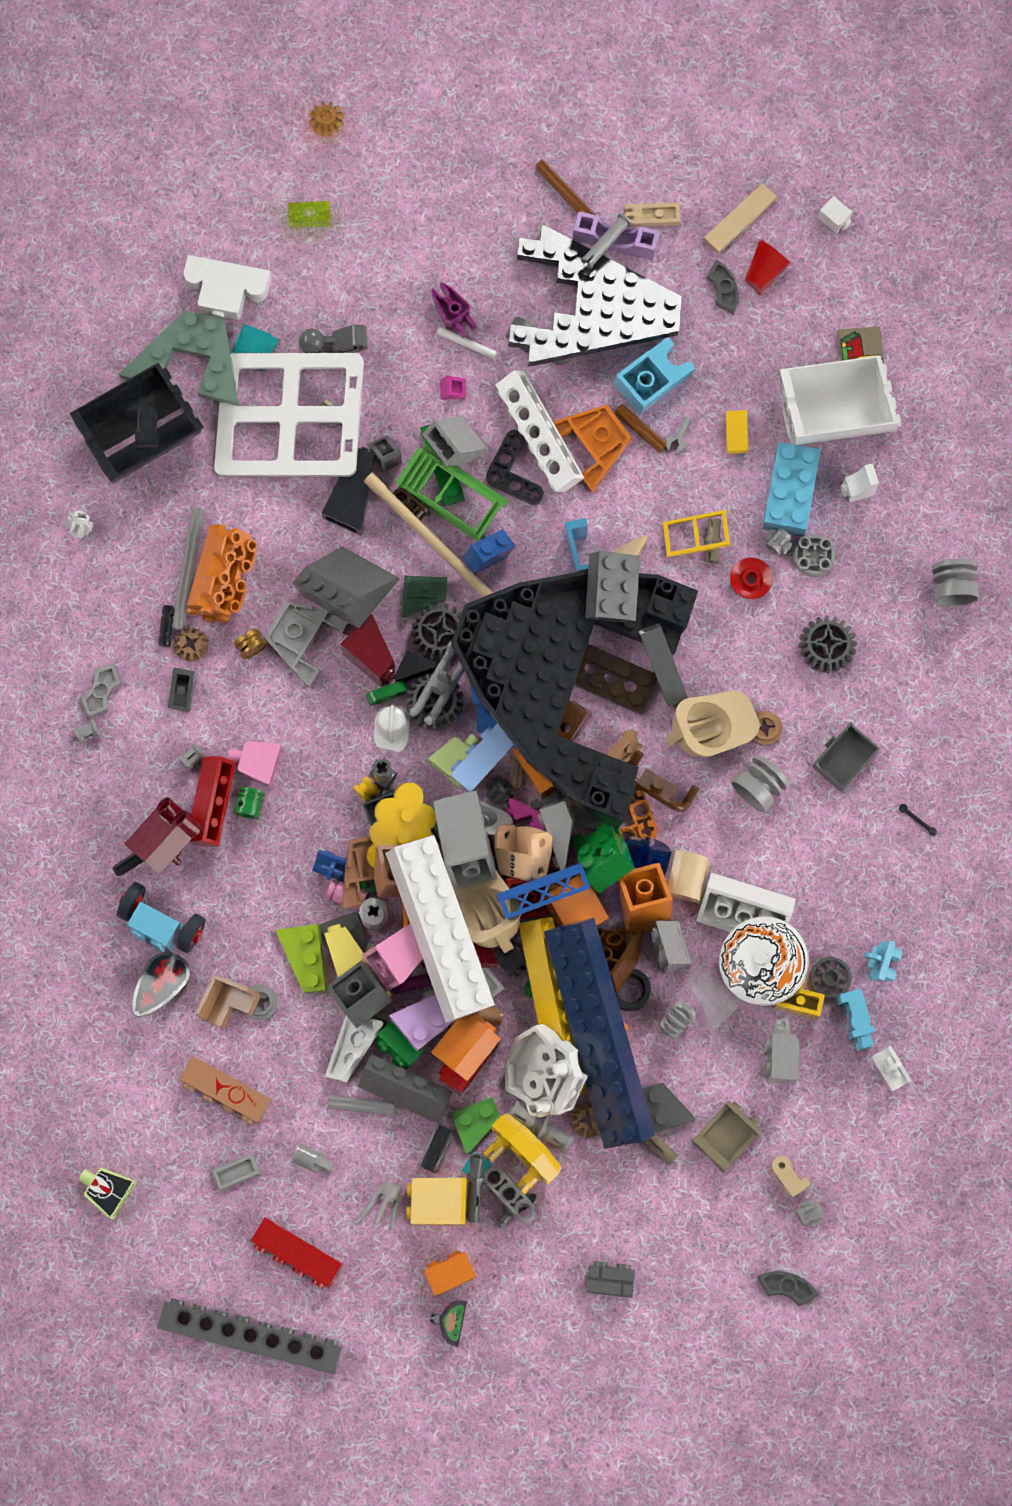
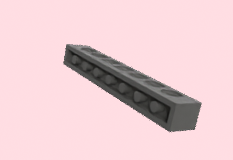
M171 1298V1302H164L158 1329L336 1374L343 1348L338 1346L339 1341L328 1338L325 1339V1342L317 1341L316 1335L305 1332L303 1336L294 1335L295 1330L281 1327V1330L278 1331L272 1329L273 1324L259 1321V1325L251 1324V1318L237 1315V1319L228 1318L229 1313L215 1309L214 1314L206 1312L207 1307L193 1304L192 1308L185 1307V1301ZM183 1312H188L191 1316V1320L187 1325H182L179 1321V1316ZM206 1317H209L213 1322L212 1328L208 1331L203 1330L201 1327V1322ZM227 1323H231L235 1327L234 1334L229 1337L223 1333V1327ZM249 1329H254L257 1333V1338L253 1342H248L245 1339V1333ZM272 1334L277 1335L279 1338V1344L275 1348H270L267 1344V1338ZM293 1340L301 1343V1350L296 1354L291 1353L289 1350V1344ZM315 1346H320L323 1349V1356L318 1360L311 1356V1350Z

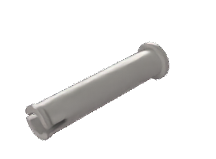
M623 214L618 215L616 222L581 259L583 265L590 259L586 267L591 269L624 230L632 226L627 216Z

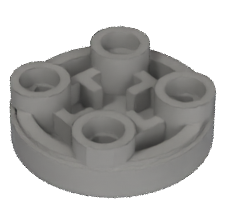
M816 534L803 536L794 547V565L806 576H823L832 569L835 563L836 551L831 539Z

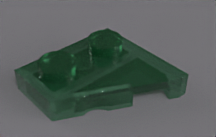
M404 575L403 618L416 614L421 609H427L429 604L434 606L436 603L446 601L447 577Z

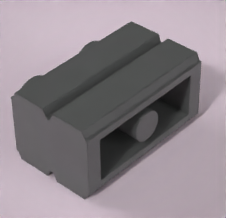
M594 1261V1265H589L586 1293L632 1298L635 1270L630 1269L628 1264L617 1263V1268L608 1267V1262Z

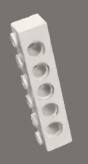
M514 370L495 384L499 390V397L505 401L509 408L508 413L517 422L520 434L526 438L529 450L539 461V468L548 477L549 486L555 492H566L583 480L584 476L525 372ZM519 393L520 398L517 401V394ZM529 410L530 416L527 419V411ZM538 428H539V430H540L539 436H537V429H538ZM548 446L550 447V452H549V454H547V447H548ZM558 464L560 465V471H559V472H557V465H558Z

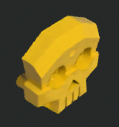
M508 1113L502 1115L492 1124V1131L497 1135V1139L483 1154L488 1157L494 1151L488 1158L493 1163L506 1149H510L528 1167V1172L515 1184L520 1189L526 1183L521 1189L524 1195L538 1181H543L548 1186L560 1174L561 1165L549 1150Z

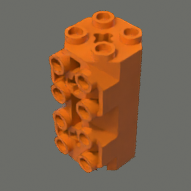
M221 524L209 526L186 611L193 616H202L203 621L215 624L216 620L228 623L232 613H236L242 608L246 584L241 579L243 573L249 572L253 568L257 554V543L250 534L234 527L231 530H225L226 526Z

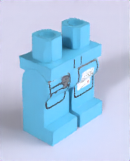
M862 989L838 995L835 998L837 1007L843 1006L847 1018L846 1029L849 1032L847 1034L848 1041L854 1040L857 1051L870 1048L874 1045L871 1034L875 1032L874 1025L870 1026V1017Z

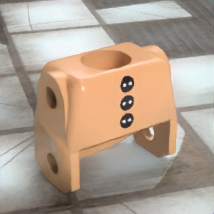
M512 824L499 826L497 831H495L494 845L499 874L525 881H532L546 876L552 854V835L535 827H515Z

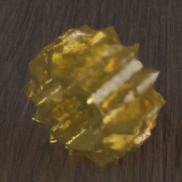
M322 101L321 107L315 105L314 111H310V126L313 127L315 133L320 132L322 137L325 133H328L331 137L332 131L338 134L340 132L339 127L344 125V114L340 112L339 105L333 107L332 101L328 105H325Z

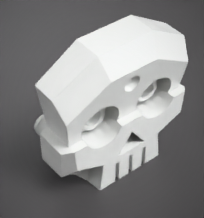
M544 1024L533 1026L517 1036L504 1063L506 1091L525 1101L528 1113L538 1118L547 1115H558L573 1110L579 1097V1092L583 1088L582 1085L585 1084L588 1076L582 1073L579 1068L578 1049L568 1041H562L555 1031Z

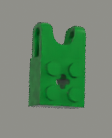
M599 822L597 829L592 834L583 836L580 832L572 838L578 861L582 864L589 884L598 893L635 869L620 828L617 829Z

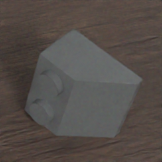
M362 960L326 987L356 1028L392 1002L391 998Z

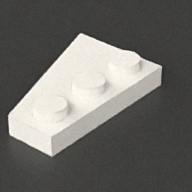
M345 1016L325 1077L347 1083L384 1023L370 1018L356 1028L348 1017Z

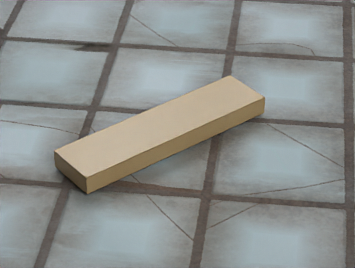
M762 183L704 237V241L719 254L774 203L777 196Z

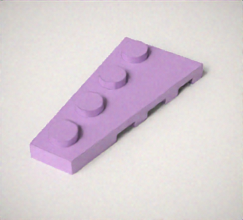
M436 995L389 1015L391 1021L416 1051L420 1050L456 1021L445 1022Z

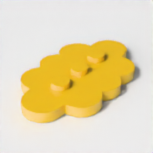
M405 782L396 788L394 798H384L377 803L375 807L377 822L369 830V837L373 843L367 851L369 865L375 868L377 846L404 845L433 835L430 830L435 826L436 813L431 806L423 804V792L417 784Z

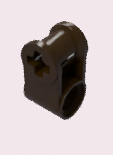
M398 488L393 491L392 494L396 498L399 496L407 498L403 505L420 521L425 516L430 515L428 509L406 489Z

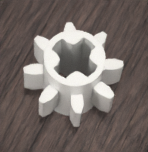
M76 511L67 517L65 527L70 528V535L82 538L84 535H89L93 522L89 521L90 516L87 513Z

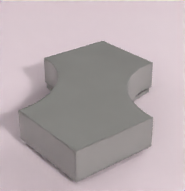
M114 663L94 670L95 681L93 687L87 694L81 697L88 719L108 712V698L111 692L119 685H122Z

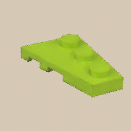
M320 924L275 930L303 993L326 991L327 983Z

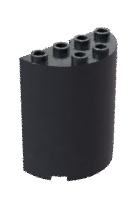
M159 363L154 364L69 413L77 429L85 439L86 445L111 484L116 483L201 434V430L204 429L199 418H195L192 413L193 410L188 401L183 399V394L178 385H172L170 381L172 377L167 368L162 369ZM142 406L156 408L157 421L178 409L180 410L181 415L157 428L159 432V449L137 450L134 441L109 457H106L104 451L133 436L135 431L138 430V408Z

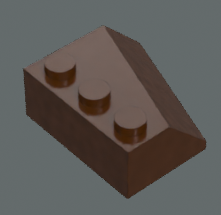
M597 928L615 993L619 992L638 963L645 933L644 929H636V932L625 931V928H616V931H603L602 928Z

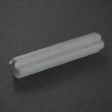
M330 1096L328 1100V1107L330 1109L392 1115L395 1107L394 1103L336 1096Z

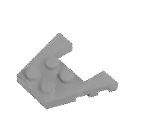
M286 601L264 638L302 682L310 688L320 671L301 660L323 623L342 634L349 623L327 610Z

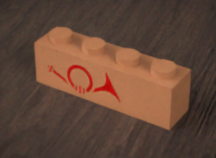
M194 1056L191 1057L179 1078L184 1083L182 1085L183 1088L192 1093L195 1090L203 1093L201 1098L212 1104L216 1100L223 1104L221 1109L232 1115L234 1111L242 1115L240 1119L250 1125L254 1122L260 1123L272 1102L269 1097Z

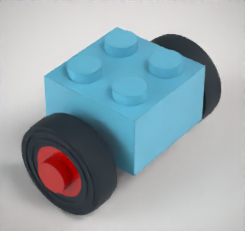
M134 882L120 898L117 917L124 921H129L127 926L131 929L130 933L133 934V937L144 943L146 939L149 940L150 944L153 945L152 947L163 953L165 950L171 952L176 942L179 950L185 953L190 952L203 935L202 931L206 919L195 913L185 925H181L178 921L142 903L146 887L138 882Z

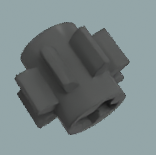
M497 777L495 780L492 779L486 786L489 789L487 797L494 804L501 803V805H504L505 802L508 803V799L514 796L510 793L513 790V786L505 778L499 779Z

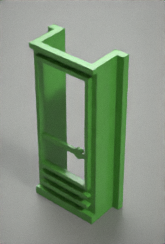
M424 445L423 448L418 447L396 481L399 484L397 488L406 489L424 506L477 542L486 538L483 534L501 507L505 508L509 503V500L457 465L447 467L438 454L427 445ZM439 466L451 474V477L439 495L435 497V501H432L420 492L436 467ZM454 477L493 503L476 530L437 504L442 500V495Z

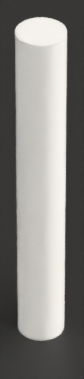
M439 327L437 330V335L494 359L497 351L467 338H461L458 334Z

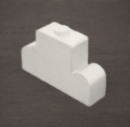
M192 255L187 256L184 269V278L187 286L192 290L201 289L198 299L200 312L222 319L225 317L239 320L246 296L253 302L263 301L268 295L271 282L269 270Z

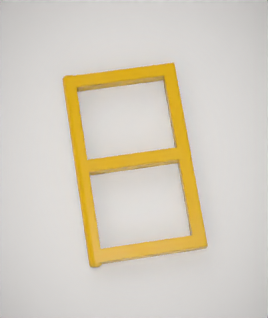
M727 510L662 522L668 558L731 546ZM722 515L725 541L701 546L697 520ZM693 521L696 547L671 552L668 526Z

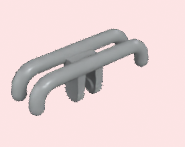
M452 641L449 642L444 656L416 704L409 711L412 717L418 716L432 692L440 695L432 711L425 718L427 725H432L464 673L460 662L452 676L445 672L455 653L451 645Z

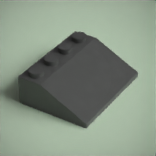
M342 546L306 566L292 584L303 597L359 629L398 582L399 578Z

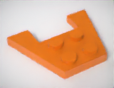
M607 404L553 421L562 439L574 431L596 461L593 466L582 473L584 476L583 481L593 493L631 442L632 437Z

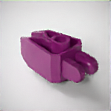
M440 283V289L445 297H441L434 288L431 289L435 308L446 329H455L461 338L467 336L465 329L461 326L462 323L466 322L472 331L478 329L470 316V304L452 287L445 283Z

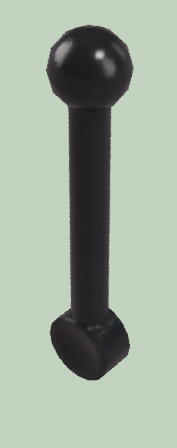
M906 804L899 806L900 812L906 813L928 830L931 836L937 834L936 828H931L908 810Z

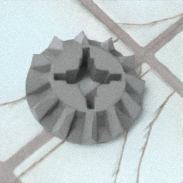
M265 985L250 987V989L261 995V999L269 998V1000H266L263 1004L264 1011L259 1006H256L252 1016H248L258 1021L268 1019L275 1013L278 1005L275 992Z

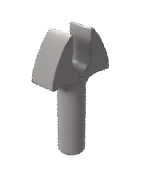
M683 417L674 436L671 437L667 434V452H669L671 444L678 441L679 447L675 455L680 454L688 447V443L683 441V437L691 422L690 418Z

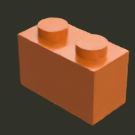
M460 1250L448 1254V1260L442 1263L438 1259L426 1265L428 1269L424 1270V1273L435 1297L476 1278L466 1252L460 1253Z

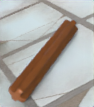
M540 160L535 165L536 170L577 213L580 211L596 215L545 160Z

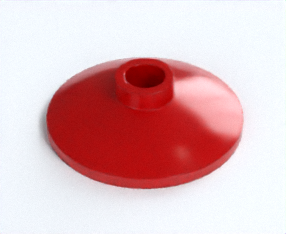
M753 557L744 558L738 561L732 568L730 583L733 590L739 596L745 599H758L770 590L773 583V574L770 567L764 561ZM752 577L755 582L750 584L747 582V578Z

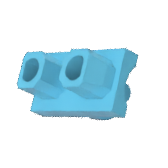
M880 941L878 947L873 946L872 953L865 952L864 958L869 960L867 967L871 968L870 980L894 981L896 970L889 968L890 960L899 962L902 956V951L895 947V942Z

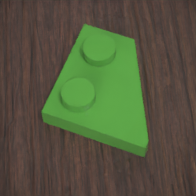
M493 1097L451 1113L466 1154L472 1151L492 1128V1124L500 1117Z

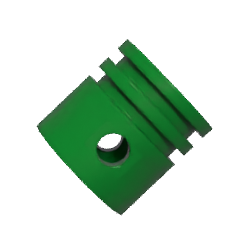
M240 787L239 797L236 800L233 813L240 817L258 820L262 808L261 802L264 800L262 797L265 796V793L249 787Z

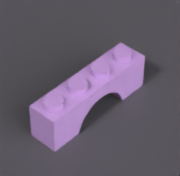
M579 211L573 230V240L595 245L611 225L605 223L599 216ZM640 226L636 229H625L608 249L654 260L660 231Z

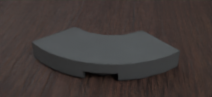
M716 260L706 279L714 285L717 291L715 306L734 315L738 305L739 290L732 272L723 263Z
M773 1271L757 1276L768 1297L776 1294L785 1295L793 1299L798 1306H801L819 1296L808 1281L789 1272Z

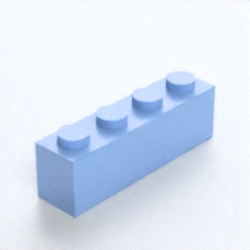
M498 724L493 729L488 727L480 735L483 740L478 745L473 743L465 752L468 755L462 762L459 759L451 767L453 771L451 776L469 792L479 784L513 746V743Z

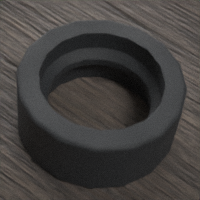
M634 968L629 977H634L641 982L643 993L639 1000L631 1003L623 1001L616 993L619 1008L624 1011H636L642 1008L648 1001L651 993V983L648 977L641 970Z

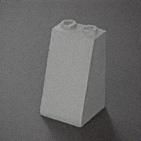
M465 792L460 795L433 801L445 867L454 890L497 879L485 820L477 792Z

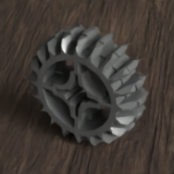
M436 603V609H433L432 605L429 604L428 612L421 609L422 616H415L417 622L411 624L412 628L415 629L411 631V636L415 637L412 642L413 644H419L417 646L418 652L424 650V657L431 653V660H435L436 655H439L441 661L448 645L440 647L444 640H452L455 633L453 629L446 626L447 618L450 619L457 627L462 613L456 614V607L449 611V604H445L444 609L440 608V603ZM439 617V620L436 623H428V625H426V623L430 619ZM442 625L443 633L439 635L437 640L436 630L438 631V628H441ZM422 631L427 632L428 635L434 638L433 645L426 642Z
M828 615L824 617V621L820 617L816 618V623L809 621V627H804L802 630L805 634H800L799 636L802 642H799L798 647L803 649L800 651V656L807 655L804 662L812 661L811 669L818 665L819 673L822 672L824 667L827 673H831L832 667L835 672H839L840 666L846 668L847 662H852L853 660L851 655L856 654V650L853 647L857 646V641L852 640L856 636L855 633H848L851 630V626L844 628L845 621L842 620L840 624L837 623L836 616H834L832 621H829ZM824 629L822 638L811 641L814 633ZM832 630L837 632L842 639L834 637ZM826 638H827V641L829 642V644L831 645V647H830V649H829V652H828L827 645L824 644L825 641H826ZM812 648L821 651L824 658L819 657ZM845 648L844 653L840 657L832 659L834 650Z
M425 674V681L420 677L417 678L419 685L411 684L414 691H407V695L411 697L406 699V704L410 705L407 707V712L414 707L419 695L430 680L429 674ZM459 684L456 685L450 695L453 698L451 709L446 712L445 707H443L439 714L440 717H437L432 724L433 731H436V725H440L441 730H445V722L451 727L453 725L451 718L455 721L459 720V716L456 713H462L463 709L459 706L464 705V700L459 699L463 697V692L458 691L460 688ZM434 692L430 695L432 699H439L440 695ZM429 697L418 716L412 717L410 715L411 720L418 718L416 721L417 726L425 722L427 715L424 713L431 712L434 704L431 705V697ZM424 723V729L427 730L429 725Z

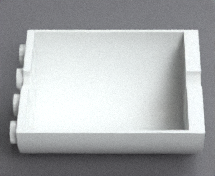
M881 356L780 369V392L784 396L782 409L791 444L795 446L896 431L897 427L901 426L900 415L895 412V397H891V394H889L892 392L891 381L886 379L887 366L885 363L882 364Z

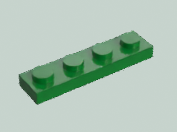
M430 425L420 427L421 433L423 434ZM422 435L425 445L433 449L431 445L428 443V441L425 439V437ZM437 466L434 470V475L441 492L451 474ZM455 477L442 495L445 507L465 501L460 481Z

